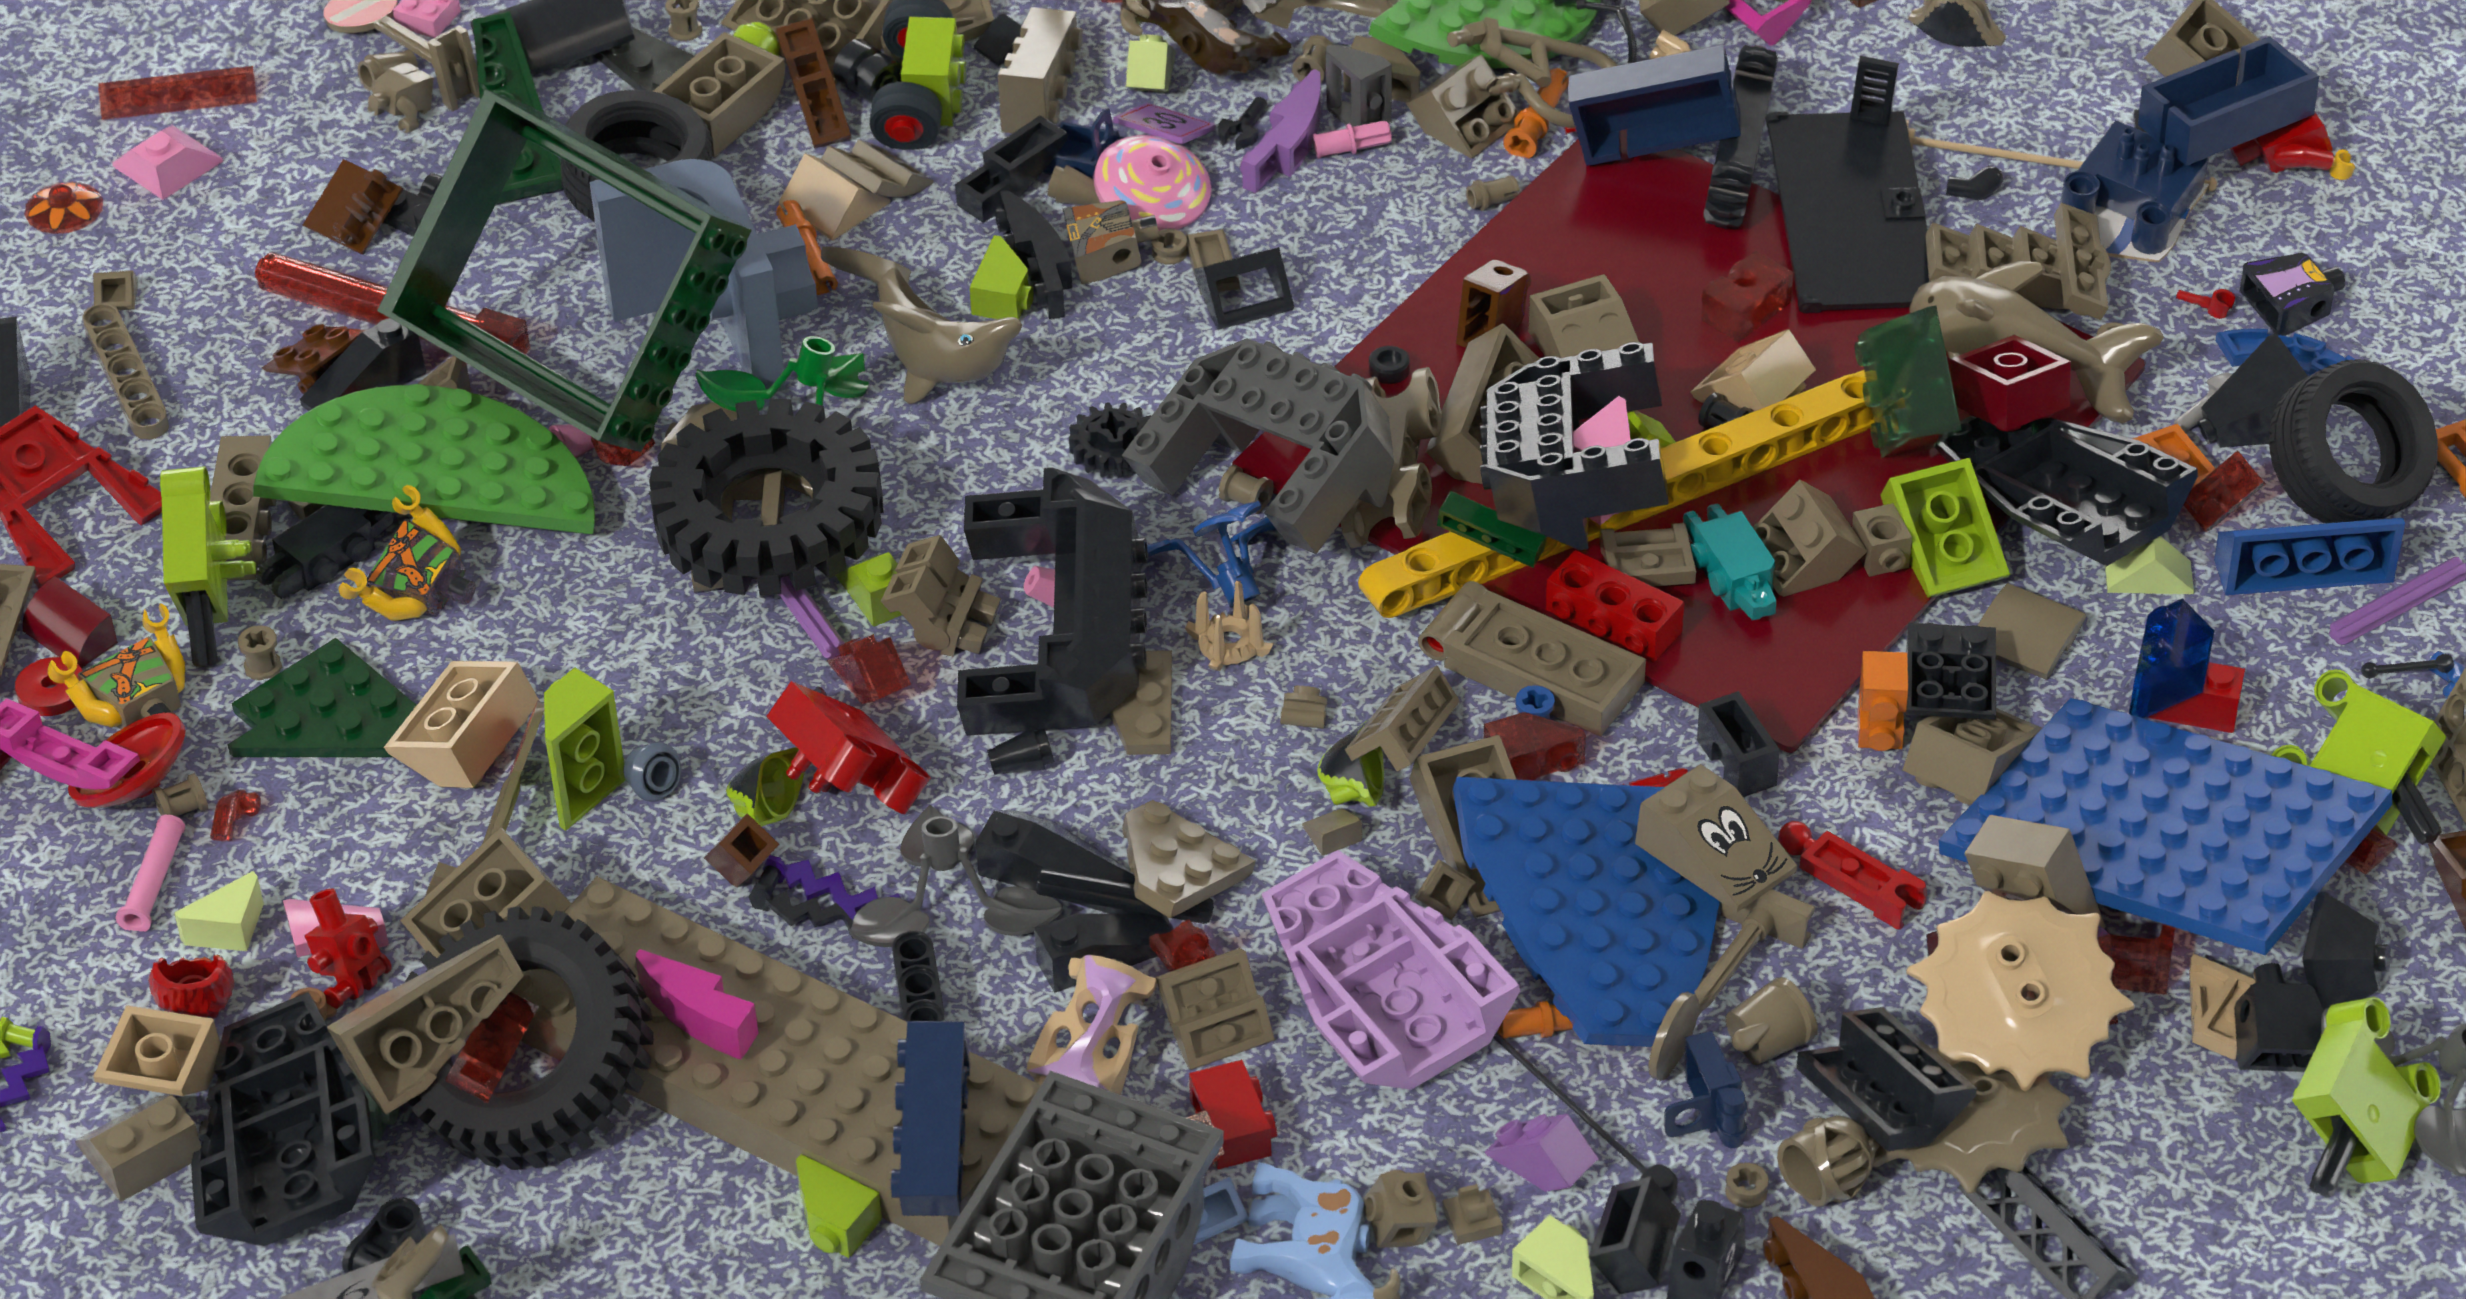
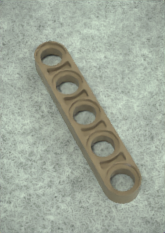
M104 303L89 307L82 316L86 335L132 432L136 437L146 440L162 436L169 428L166 409L119 311L115 306ZM99 320H111V322L107 325H93L95 322ZM111 344L124 345L117 350H104ZM126 368L135 370L128 375L116 374L118 371ZM133 394H147L146 397L139 400L128 399ZM145 419H159L153 425L145 426L140 424Z

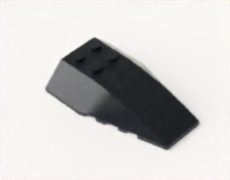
M309 992L224 1027L214 1067V1072L218 1078L216 1085L209 1088L206 1100L210 1106L208 1119L201 1121L198 1133L202 1144L200 1151L194 1152L191 1162L195 1227L201 1234L260 1246H267L279 1240L290 1238L296 1233L352 1211L375 1163L368 1097L327 1029L328 1025Z

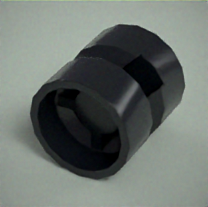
M855 39L847 43L835 59L833 74L836 81L849 90L858 93L861 98L871 104L879 89L891 83L902 82V64L889 55L882 53L880 49L863 39Z

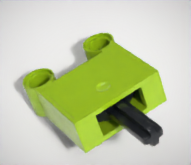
M2377 997L2331 1005L2326 1015V1028L2298 1088L2293 1092L2292 1102L2327 1144L2309 1184L2310 1190L2313 1193L2320 1194L2324 1198L2334 1195L2345 1169L2355 1181L2362 1184L2397 1179L2415 1139L2414 1125L2417 1116L2424 1108L2435 1103L2440 1096L2441 1081L2438 1072L2432 1064L2420 1062L2394 1067L2374 1040L2386 1037L2391 1026L2388 1008Z

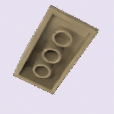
M1500 735L1418 756L1415 759L1409 778L1423 817L1446 863L1476 882L1465 899L1474 918L1501 910L1496 901L1489 902L1485 896L1483 889L1486 883L1478 869H1470L1464 859L1453 786L1456 777L1516 780Z

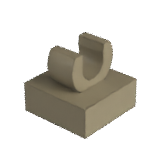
M1478 1184L1459 1188L1458 1196L1443 1200L1442 1210L1457 1245L1503 1234V1224L1488 1189L1479 1191Z

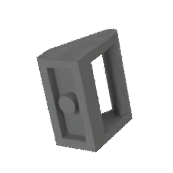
M1336 44L1328 45L1326 47L1327 110L1345 125L1351 124L1352 127L1380 121H1387L1388 124L1392 123V64L1382 56ZM1341 70L1351 78V102L1342 100Z

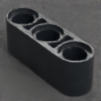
M920 931L904 932L895 938L892 945L901 1018L906 1022L945 1021L933 942L926 933Z

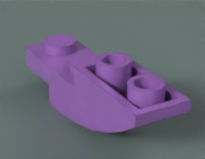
M1313 69L1302 81L1295 84L1292 91L1281 102L1276 103L1272 108L1269 117L1272 129L1268 130L1259 144L1252 151L1246 152L1242 158L1240 171L1242 173L1244 189L1257 193L1276 172L1291 177L1310 152L1313 145L1312 134L1318 133L1321 118L1320 71Z

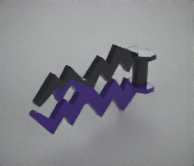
M769 855L762 868L763 872L760 879L754 885L749 895L754 909L763 911L771 909L790 926L806 917H809L814 927L841 919L845 922L848 931L852 927L856 912L872 900L878 899L875 887L856 895L847 894L839 872L816 879L809 859L785 865L780 857ZM786 878L789 890L801 883L808 901L792 907L787 891L775 897L772 893L777 883H782ZM829 892L834 904L821 910L816 897ZM897 893V894L891 895V896H889V897H898V898H900V895H899V893Z

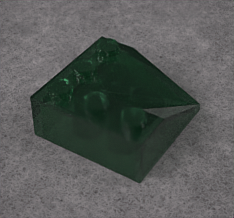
M1936 305L1873 326L1858 335V342H1855V357L1858 365L1864 367L1866 382L1863 383V397L1866 406L1872 407L1875 423L1871 424V438L1874 447L1880 448L1881 458L1930 450L1961 430Z

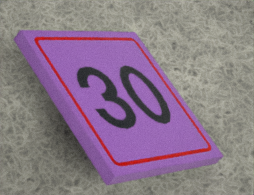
M1148 102L1113 117V123L1179 144L1187 143L1216 129V124Z

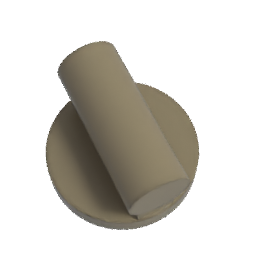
M1294 686L1293 693L1284 694V705L1281 710L1280 723L1324 729L1328 699L1319 696V688Z

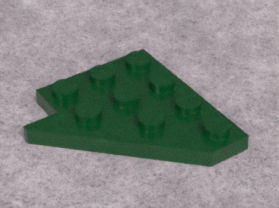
M334 638L232 703L233 712L252 729L229 743L228 749L233 757H393L387 753L384 746L417 705L337 638Z

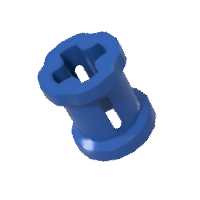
M1533 685L1522 688L1515 698L1516 709L1519 711V718L1515 722V732L1519 737L1532 742L1547 739L1554 729L1553 720L1550 718V713L1555 705L1554 695L1549 689L1542 686Z

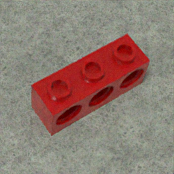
M1574 550L1547 579V611L1652 662H1655L1682 633L1684 601L1577 550Z

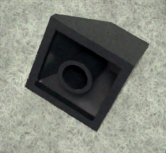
M2318 892L2315 898L2302 960L2307 983L2315 989L2324 1011L2326 1008L2329 1009L2331 1005L2364 999L2377 992L2382 972H2388L2390 969L2391 953L2389 944H2382L2378 924L2330 894Z

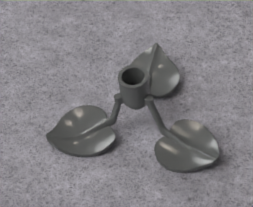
M929 805L910 826L900 845L903 860L910 865L921 867L915 899L910 904L898 897H884L872 900L856 913L852 927L849 930V935L868 945L892 947L895 938L904 932L920 931L925 933L930 925L929 916L918 910L923 904L929 867L931 866L937 871H947L954 868L958 860L961 861L982 904L989 907L984 913V923L992 931L1010 936L1031 933L1034 931V928L1048 924L1057 918L1063 911V906L1052 897L1038 895L1035 890L1019 886L1002 888L996 893L994 898L989 897L968 858V854L975 844L973 833L955 819L944 816L933 806Z
M2328 1008L2323 1011L2321 1016L2322 1034L2326 1028ZM2466 1023L2457 1026L2450 1033L2448 1039L2439 1036L2430 1044L2398 1056L2391 1055L2395 1049V1040L2389 1030L2386 1037L2374 1041L2393 1066L2403 1064L2437 1050L2439 1051L2441 1067L2447 1073L2457 1076L2444 1101V1109L2438 1106L2424 1108L2415 1120L2414 1131L2420 1148L2430 1159L2451 1173L2460 1177H2466V1110H2454L2455 1099L2466 1081Z

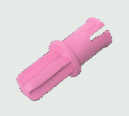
M1380 121L1352 127L1351 124H1346L1345 129L1312 134L1317 159L1349 151L1354 155L1356 150L1389 144L1392 140V135L1388 122Z

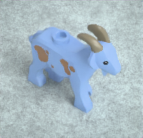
M1258 1162L1252 1182V1194L1266 1195V1199L1253 1198L1249 1212V1226H1262L1273 1220L1287 1221L1293 1224L1292 1239L1289 1241L1259 1244L1236 1238L1230 1258V1271L1248 1274L1261 1269L1283 1277L1304 1290L1331 1297L1320 1299H1400L1398 1290L1401 1280L1395 1268L1390 1270L1389 1280L1383 1287L1374 1288L1373 1284L1359 1272L1355 1265L1358 1252L1367 1253L1371 1226L1364 1224V1202L1356 1189L1348 1184H1343V1181L1339 1179H1334L1330 1182L1310 1181L1301 1178L1293 1171ZM1270 1192L1280 1193L1278 1195H1266Z

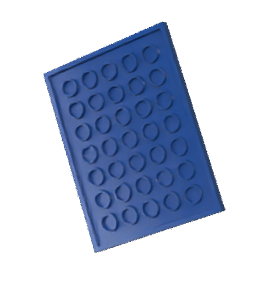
M2070 698L2025 746L1985 795L1980 794L1938 839L1939 854L1968 863L1965 851L1989 815L2068 828L2072 834L2098 904L2266 956L2392 806V790L2372 785L2369 782L2333 774L2327 770L2295 763L2286 758L2250 750L2244 746L2212 739L2206 735L2191 733L2164 723L2146 720L2126 712L2101 707L2085 700Z

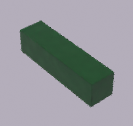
M1450 491L1439 509L1437 526L1534 568L1545 549L1546 536L1498 520L1496 510Z

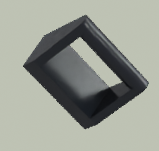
M1279 247L1194 269L1197 284L1218 330L1294 310V303ZM1266 268L1278 298L1223 312L1215 281Z

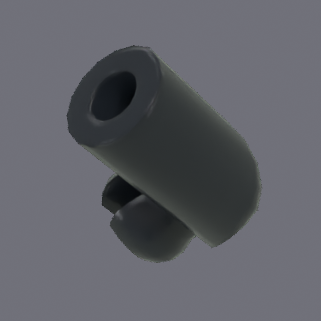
M1987 166L1969 179L1949 176L1946 195L1984 200L2001 187L2003 174L1997 167Z

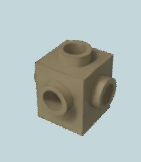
M1403 1170L1385 1172L1379 1175L1369 1192L1365 1195L1364 1214L1366 1219L1371 1221L1378 1248L1422 1245L1438 1223L1436 1199L1433 1192L1429 1191L1424 1172L1405 1173Z

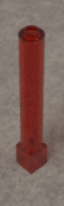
M269 252L256 265L255 278L261 290L377 325L382 320L389 319V317L377 311L388 289L387 286L276 252ZM449 305L445 306L446 309L518 351L526 354L530 349L526 320L488 308H483L479 314H475Z

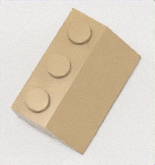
M451 661L384 748L388 754L439 787L474 788L483 779L484 773L497 756L505 750L507 743L517 730L527 721L528 716L539 699L517 661Z

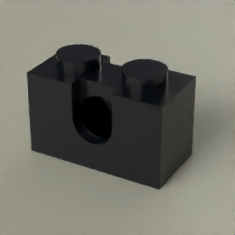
M1737 691L1699 704L1697 741L1711 761L1718 759L1724 765L1723 779L1735 786L1743 797L1777 786L1780 749L1740 692ZM1752 737L1756 750L1748 752L1747 749L1750 748Z

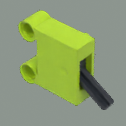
M206 466L162 470L160 474V489L162 497L163 581L185 626H188L192 664L196 667H208L218 662L214 623L228 622L227 578H238L255 574L256 563L243 560L227 561V559L246 556L252 551V546L249 540H226L227 523L224 504L222 500L210 501V480Z
M2335 669L2323 673L2315 683L2314 695L2322 707L2337 722L2312 761L2302 749L2291 744L2277 748L2271 756L2286 758L2295 763L2327 770L2333 774L2369 782L2372 785L2392 790V806L2372 829L2387 836L2396 819L2401 814L2418 843L2423 845L2436 841L2437 837L2442 833V829L2417 789V785L2445 741V734L2433 720L2357 685L2346 672ZM2347 690L2343 699L2333 702L2334 697L2338 693Z

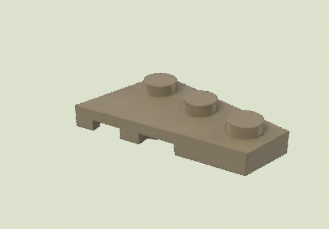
M1172 650L1146 651L1147 667L1139 670V687L1110 712L1111 719L1127 755L1171 754Z

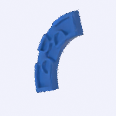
M2236 329L2217 332L2215 341L2231 366L2236 367L2241 366L2258 346L2272 334H2268V329ZM2294 333L2293 337L2278 335L2309 376L2338 362L2355 360L2350 355L2343 357L2327 349V343L2297 333Z

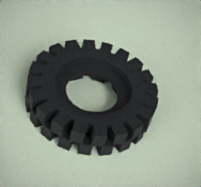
M770 399L768 412L764 415H759L756 400L736 403V420L731 421L722 408L703 415L705 431L689 423L676 433L677 445L666 443L658 454L659 466H652L649 479L651 490L649 495L658 543L664 555H670L671 564L683 575L692 570L694 581L709 588H712L722 578L724 592L745 595L751 580L757 579L760 596L781 594V577L789 576L796 591L816 585L814 567L829 579L847 569L845 556L858 560L869 548L868 537L876 538L882 524L880 513H884L883 493L875 448L871 449L870 439L860 427L852 430L851 419L837 411L826 418L824 406L805 401L797 414L793 416L791 399ZM782 468L796 472L803 476L813 489L812 503L807 511L805 508H801L779 518L780 524L764 526L763 520L736 518L735 522H733L725 515L721 508V498L727 486L739 476L757 469Z

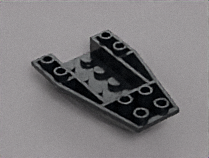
M1969 416L1960 422L1949 425L1947 429L1930 437L1931 445L1948 463L1970 458L1982 494L2010 518L2105 566L2112 564L2168 532L2172 528L2198 477L2197 468L2139 440L2050 417L2024 424L2015 431H2001L1987 421Z

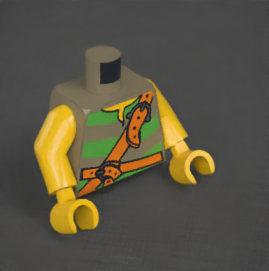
M159 603V611L163 617L161 622L155 623L150 621L146 609H144L142 618L143 627L148 632L154 633L157 641L153 642L148 636L78 673V678L74 674L77 667V659L71 652L64 651L61 655L63 664L69 669L67 671L60 670L56 663L51 660L48 666L50 679L56 683L66 684L68 689L65 692L88 722L123 729L133 722L154 714H175L173 711L181 707L178 694L185 687V661L174 634L169 636L167 631L169 610L162 603Z

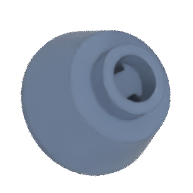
M662 742L650 743L635 748L627 756L624 764V777L638 797L649 802L662 800L671 794L681 776L679 755L673 747Z

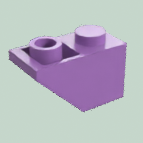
M1542 1114L1529 1121L1520 1122L1519 1119L1509 1121L1496 1132L1497 1140L1485 1151L1487 1156L1545 1192L1570 1188L1599 1159L1568 1114L1551 1117Z

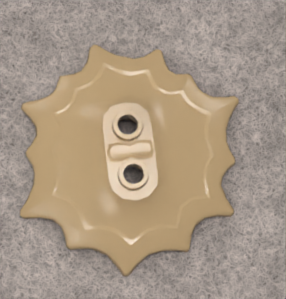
M1985 891L1971 912L1960 918L1939 924L1936 927L1938 934L1937 948L1930 956L1909 966L1906 970L1908 975L1919 980L1927 987L1926 999L1920 1008V1013L1934 1024L1938 1034L1937 1054L1951 1066L1961 1061H1972L1988 1075L1998 1070L2009 1071L2023 1091H2028L2036 1078L2044 1072L2064 1071L2082 1079H2088L2091 1074L2089 1066L2091 1047L2097 1042L2109 1039V1022L2114 1016L2132 1010L2135 1007L2133 1001L2120 993L2111 981L2115 963L2101 950L2098 943L2097 933L2101 919L2098 913L2082 915L2064 913L2057 910L2047 897L2018 901L2008 900ZM2029 991H2034L2037 997L2036 1000H2026Z

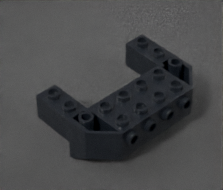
M1630 342L1618 349L1606 351L1589 349L1580 352L1576 356L1564 358L1556 356L1543 357L1535 363L1525 365L1487 389V405L1480 406L1483 424L1480 426L1483 444L1480 445L1482 458L1480 471L1484 490L1492 489L1498 520L1552 538L1578 550L1588 549V524L1586 518L1669 505L1667 480L1659 439L1647 440L1637 438L1629 440L1624 445L1606 448L1596 445L1574 453L1573 431L1583 424L1582 419L1591 418L1618 396L1626 400L1627 412L1662 406L1661 384L1653 343Z
M1053 467L1044 468L1043 489L965 496L964 533L973 560L1055 554L1053 635L1039 636L1038 664L958 670L957 708L966 736L1020 732L1034 728V730L1096 726L1139 687V670L1147 667L1145 643H1140V633H1147V615L1145 607H1140L1141 598H1147L1148 596L1146 573L1141 572V564L1148 563V546L1145 537L1139 538L1132 510L1091 480Z

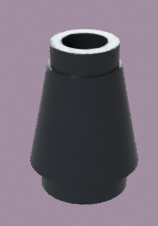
M1031 728L995 746V748L987 750L994 775L1045 770L1044 765L1054 763L1045 729L1034 731V728Z

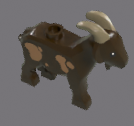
M1122 0L1120 20L1124 30L1132 35L1140 36L1143 32L1140 27L1142 23L1158 25L1198 66L1216 76L1226 77L1234 74L1235 71L1247 74L1249 71L1255 70L1259 65L1267 63L1270 57L1288 55L1291 49V43L1277 31L1270 34L1268 38H1262L1235 29L1237 23L1232 19L1227 20L1226 17L1218 12L1225 9L1228 3H1233L1235 0Z

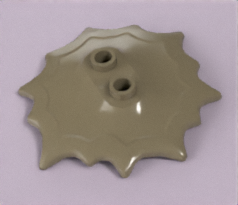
M1961 1061L1952 1065V1067L1977 1087L1976 1097L1930 1145L1887 1152L1879 1144V1148L1875 1152L1873 1166L1879 1167L1897 1158L1908 1159L1917 1172L1936 1169L1951 1174L1961 1184L1966 1193L1972 1194L1976 1191L1981 1179L1988 1171L2004 1168L2018 1173L2023 1170L2029 1155L2036 1151L2049 1148H2067L2069 1143L2058 1121L2060 1113L2071 1104L2070 1098L2050 1084L2049 1080L2056 1072H2044L2036 1078L2028 1091H2023L2009 1071L1998 1070L1988 1075L1976 1063Z

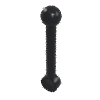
M2441 654L2436 660L2386 665H2376L2373 662H2367L2362 665L2361 673L2368 679L2383 673L2435 668L2440 672L2446 673L2454 668V660L2449 654Z

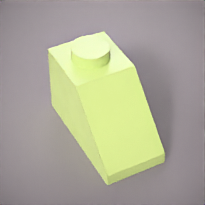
M1549 1215L1513 1248L1512 1277L1544 1299L1594 1298L1587 1239L1573 1226L1565 1225Z

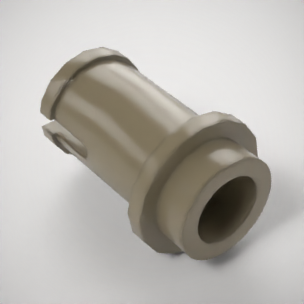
M1513 175L1488 182L1475 180L1472 185L1466 188L1467 202L1472 209L1479 208L1481 211L1487 210L1488 205L1513 200L1518 195V182Z

